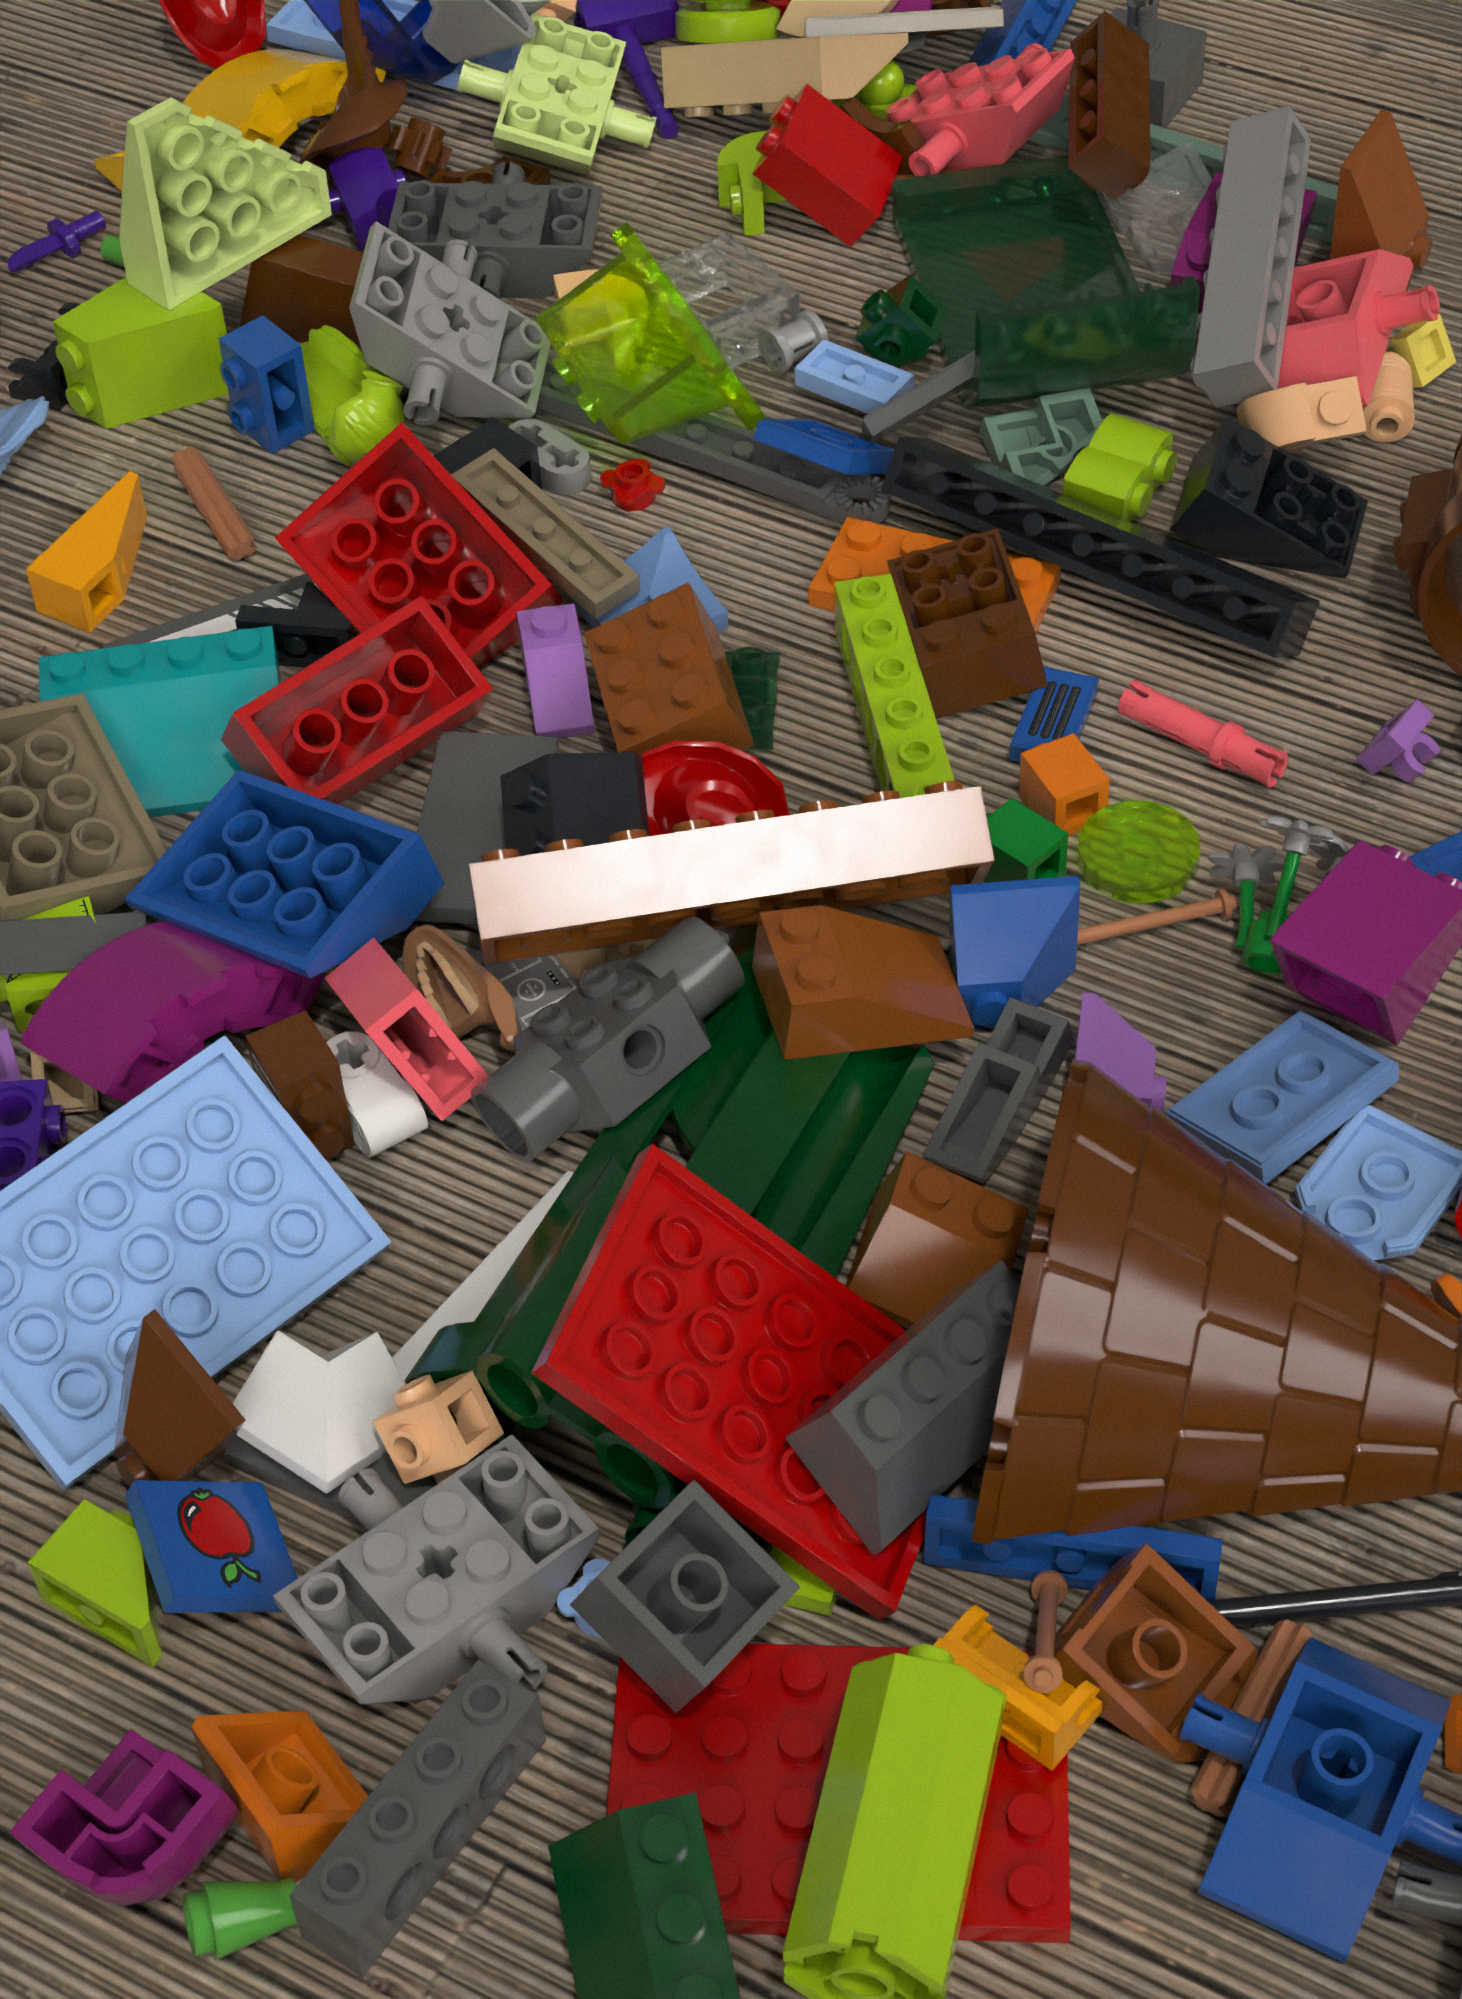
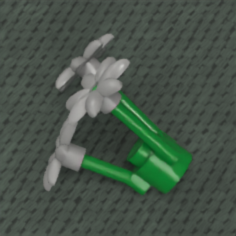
M1272 815L1259 821L1258 826L1278 831L1279 835L1285 836L1282 850L1287 852L1285 860L1274 857L1276 851L1272 846L1260 847L1251 854L1247 845L1238 842L1234 844L1232 853L1221 851L1209 854V861L1216 864L1210 869L1209 876L1213 878L1233 876V885L1240 889V924L1234 947L1239 951H1243L1241 956L1243 963L1260 972L1282 975L1270 940L1277 929L1290 916L1286 912L1301 856H1307L1310 847L1311 850L1322 856L1316 862V867L1327 871L1326 875H1328L1353 847L1348 850L1345 842L1325 826L1315 825L1309 827L1308 823L1303 819L1292 822L1286 817ZM1282 871L1272 910L1261 911L1259 918L1254 920V889L1259 886L1260 882L1266 884L1275 883L1273 872Z

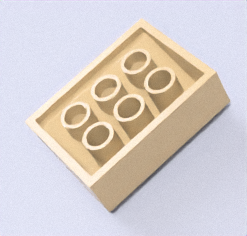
M908 33L818 36L661 47L664 108L684 107L685 117L714 116V106L723 105V115L753 114V104L762 103L763 113H772L784 96L788 95L793 99L806 84L810 85L832 103V99L853 98L909 43Z

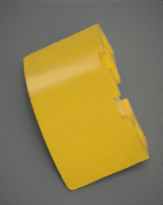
M284 49L252 52L235 58L211 72L192 90L183 103L192 108L190 113L203 119L207 115L219 119L243 132L241 136L252 142L259 138L280 148L286 139L298 129L297 124L313 115L319 117L333 113L339 92L348 77L346 60ZM376 68L379 82H383L386 71Z

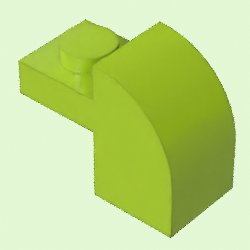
M766 131L748 133L735 138L722 148L717 158L719 207L731 206L732 216L741 215L744 236L765 234L764 203L788 201L753 175L761 156L756 151V147Z

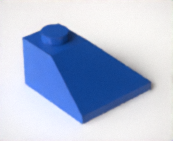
M1079 876L950 885L949 966L974 1027L996 1026L1010 997L1038 1007L1076 971L1080 901Z

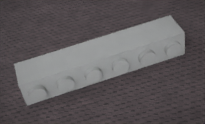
M1290 105L1231 121L1228 143L1222 151L1224 170L1221 186L1216 191L1218 209L1215 228H1212L1210 232L1211 256L1209 269L1205 271L1203 278L1205 288L1203 309L1197 317L1199 336L1196 355L1192 357L1190 364L1191 375L1195 385L1205 391L1216 408L1241 403L1255 395L1278 389L1311 139Z

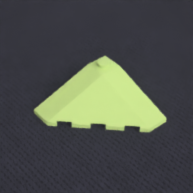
M172 97L127 121L119 242L128 285L168 311L332 215L326 171L308 161L299 164L290 159V153L259 138L252 142L241 136L243 133L241 130L210 115H207L204 119L190 113L191 107Z

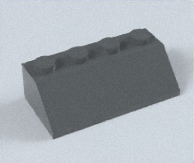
M1002 1260L951 1290L785 1437L786 1441L872 1555L881 1552L928 1508L931 1494L941 1495L989 1450L995 1423L993 1421L1020 1288V1283Z

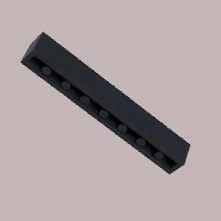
M898 438L881 488L884 492L980 533L998 528L1002 542L1274 658L1300 655L1320 603L1319 600L930 438Z

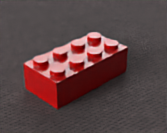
M420 596L233 712L221 741L245 772L339 805L438 741L441 731H453L477 716L491 694L493 687L425 598Z

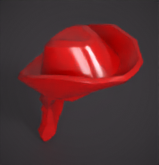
M159 0L162 12L175 36L200 62L215 69L242 55L259 51L266 38L264 0Z
M671 741L640 754L643 762L650 836L673 833L672 827L674 825L691 820H709L711 827L735 824V818L738 815L757 810H771L774 817L790 815L783 783L754 755L718 741Z

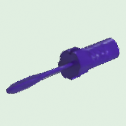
M96 210L68 225H65L59 218L49 221L47 229L51 235L17 250L8 260V269L12 272H18L58 250H61L71 258L77 257L81 253L80 241L106 229L103 216Z

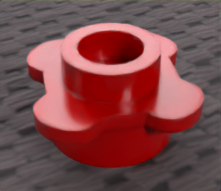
M636 458L623 462L617 466L616 470H606L600 476L601 485L604 488L611 489L613 503L618 508L626 511H639L649 507L655 501L656 494L661 493L665 489V479L662 476L655 475L650 470V463L645 459Z

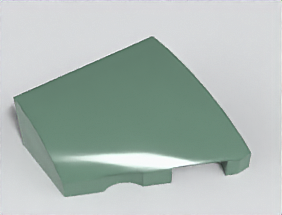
M1085 388L1039 396L1034 409L984 417L979 431L995 466L1045 486L1068 469L1079 452L1089 446L1094 433L1102 423V418L1091 389Z

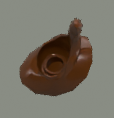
M340 0L339 14L342 20V41L348 77L339 92L332 117L319 124L317 133L309 140L300 157L299 164L308 161L326 171L329 170L328 164L348 151L367 147L382 148L384 151L392 139L390 120L398 113L407 97L406 81L389 80L379 82L376 75V65L373 63L374 54L367 47L368 38L364 35V28L361 25L362 22L359 17L360 3L358 0Z

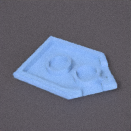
M1368 1104L1344 1124L1295 1188V1195L1302 1212L1308 1211L1372 1260L1414 1255L1462 1189V1151Z

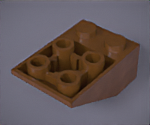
M998 528L983 533L969 534L962 539L925 550H915L905 556L887 561L936 719L1048 686L1036 633Z

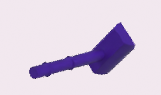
M577 0L576 12L573 13L574 26L592 32H604L612 38L626 42L622 57L625 68L633 79L635 88L640 91L650 112V117H657L655 124L661 136L665 139L674 138L679 132V126L673 116V109L664 108V96L658 86L656 74L652 72L641 43L676 36L675 13L679 10L677 0Z
M375 147L358 148L348 151L328 164L334 190L329 191L332 215L340 212L344 213L360 250H365L370 227L376 221L388 228L399 182H406L401 170L392 172L382 148Z

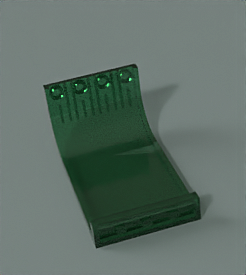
M1068 155L892 181V223L911 275L947 309L937 339V345L945 366L951 365L975 350L972 381L968 387L956 394L965 409L971 410L1036 400L1039 396L1090 388L1091 391L1179 378L1183 377L1189 370L1195 349L1200 288L1194 276L1183 277L1182 285L1153 289L1151 283H1145L1144 291H1140L1097 191L1088 188L1079 176L1068 168Z

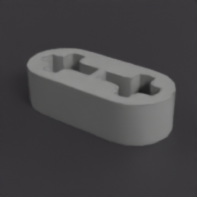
M538 419L518 420L508 426L537 445L542 487L558 495H571L585 490L590 485L592 479L590 456L582 445Z

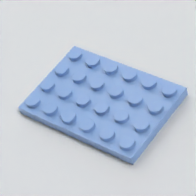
M225 1035L0 1191V1412L63 1491L115 1453L114 1448L125 1355L143 1317L155 1309L209 1376L214 1379L276 1333L277 1330H280L384 1252L391 1244V1240Z

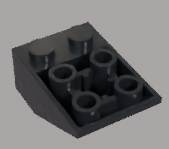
M1226 417L1192 458L1170 530L1217 558L1345 578L1350 571L1368 500L1356 494L1350 487L1336 482L1309 466L1303 459L1292 456L1262 438L1256 431L1245 428L1229 417Z

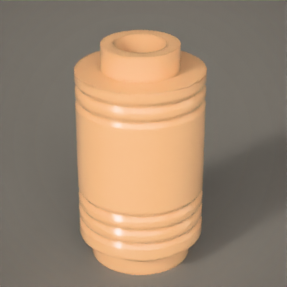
M1385 351L1367 406H1362L1367 429L1364 435L1371 440L1377 442L1400 440L1412 430L1415 423L1412 369L1405 358L1392 351Z

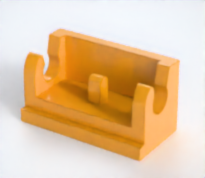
M974 1605L962 1615L943 1638L939 1637L933 1645L948 1651L954 1658V1664L963 1666L986 1684L993 1685L1006 1694L1007 1702L1002 1718L1001 1735L1053 1771L1102 1713L1103 1701L1095 1697L1100 1689L1087 1680L1075 1688L1062 1679L1060 1685L1051 1692L1041 1693L1034 1691L1026 1684L1024 1679V1667L1031 1657L995 1633L993 1626L985 1621L989 1613L978 1605Z

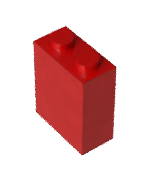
M806 84L793 99L788 95L784 96L772 112L769 121L773 125L765 132L756 147V151L761 156L753 175L851 247L880 217L903 156L810 85Z

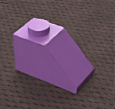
M575 604L545 606L517 611L522 662L536 736L558 737L560 739L595 734L583 645Z
M1083 992L1075 1059L1092 1062V1064L1099 1067L1149 1107L1155 1106L1164 1113L1167 1076L1154 1075L1156 1048L1096 993Z

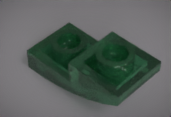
M742 647L734 651H725L754 741V746L748 749L773 750L778 705L780 652H765L757 647Z

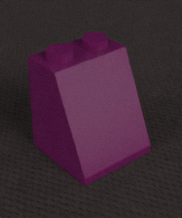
M1359 840L1277 929L1270 940L1287 989L1398 1046L1462 946V882L1446 873L1438 872L1434 877L1414 867L1413 861L1394 847L1382 845L1380 849H1377Z

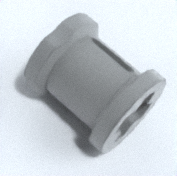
M806 309L796 314L795 321L778 329L768 327L762 330V333L758 336V343L761 354L769 368L781 375L789 371L793 362L806 357L823 339L829 341L827 330L818 315L812 310Z

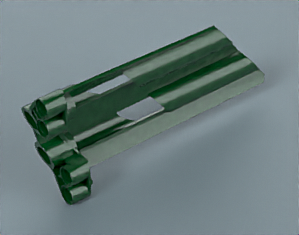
M758 924L739 926L728 942L729 947L742 967L745 981L743 987L703 1019L711 1047L618 1125L602 1130L475 1321L452 1324L439 1329L404 1381L407 1384L419 1377L431 1375L434 1383H438L473 1370V1374L478 1380L504 1432L502 1436L495 1440L496 1442L503 1441L511 1434L518 1440L526 1428L539 1429L547 1425L552 1416L595 1444L597 1458L606 1475L618 1489L634 1501V1518L625 1533L627 1545L688 1484L562 1396L531 1372L637 1155L648 1147L670 1113L678 1134L692 1153L685 1168L836 1278L935 1065L924 1044L917 1049L910 1045L784 1060L752 968ZM731 1516L769 1554L773 1545Z

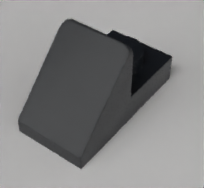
M311 581L306 582L297 609L241 605L235 619L237 630L272 626L280 666L306 668L353 639L350 621Z

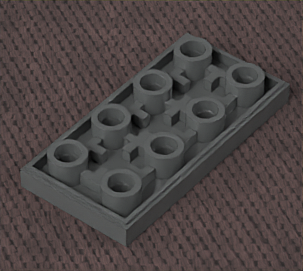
M441 731L417 833L421 835L445 884L414 921L477 924L469 864L481 862V855L487 852L506 849L500 776L546 754H559L558 737Z

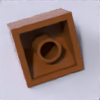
M906 1151L876 1191L846 1287L895 1323L909 1328L955 1287L1000 1260L1010 1270L1016 1257L1029 1208Z

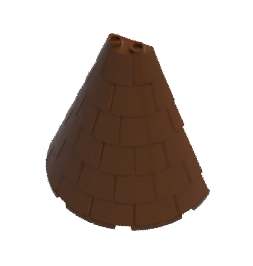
M1073 1059L1054 1127L1037 1203V1213L1030 1248L1025 1259L993 1421L995 1423L987 1463L983 1473L972 1541L990 1545V1543L996 1540L1060 1530L1067 1536H1074L1130 1526L1154 1525L1246 1511L1252 1517L1339 1504L1342 1507L1433 1494L1462 1491V1317H1454L1384 1263L1381 1265L1377 1264L1308 1211L1302 1212L1234 1160L1223 1158L1158 1108L1146 1105L1099 1067L1092 1064V1062Z

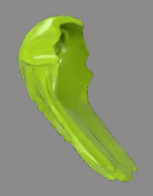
M323 325L318 330L311 329L309 341L300 343L314 427L335 457L347 467H350L353 462H358L401 422L405 423L404 407L399 397L404 386L367 364L360 347L336 328Z

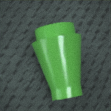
M294 1878L279 1881H201L200 1890L184 1893L183 1911L193 1956L197 1957L212 1953L214 1960H218L280 1930L297 1926V1920L289 1897L297 1887Z

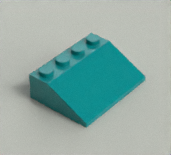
M272 626L38 657L40 702L84 694L149 818L202 811L238 769L244 771L221 741L233 712L282 683Z

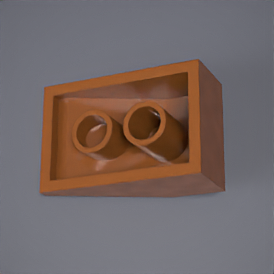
M1381 110L1340 167L1330 260L1377 249L1409 257L1414 267L1406 291H1408L1413 272L1416 268L1423 269L1431 252L1432 238L1426 237L1429 213L1391 112Z
M824 905L759 912L752 968L784 1060L973 1036L974 1026L938 936Z

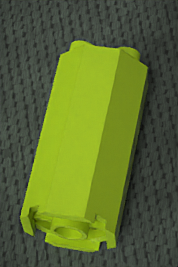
M918 1644L912 1646L908 1650L907 1655L893 1653L852 1666L783 1949V1962H786L783 1972L784 1983L809 1999H946L999 1745L1007 1696L1002 1690L993 1685L986 1684L963 1666L954 1664L953 1656L943 1648L929 1644Z

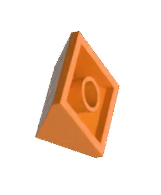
M306 1711L198 1715L191 1726L207 1779L221 1788L236 1804L241 1812L236 1818L237 1822L278 1880L294 1878L296 1883L303 1879L368 1798L367 1793Z

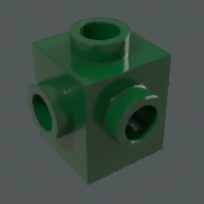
M910 274L885 292L880 289L865 301L860 310V314L863 317L855 339L862 344L870 356L886 364L900 368L909 361L916 363L923 359L937 342L947 309Z

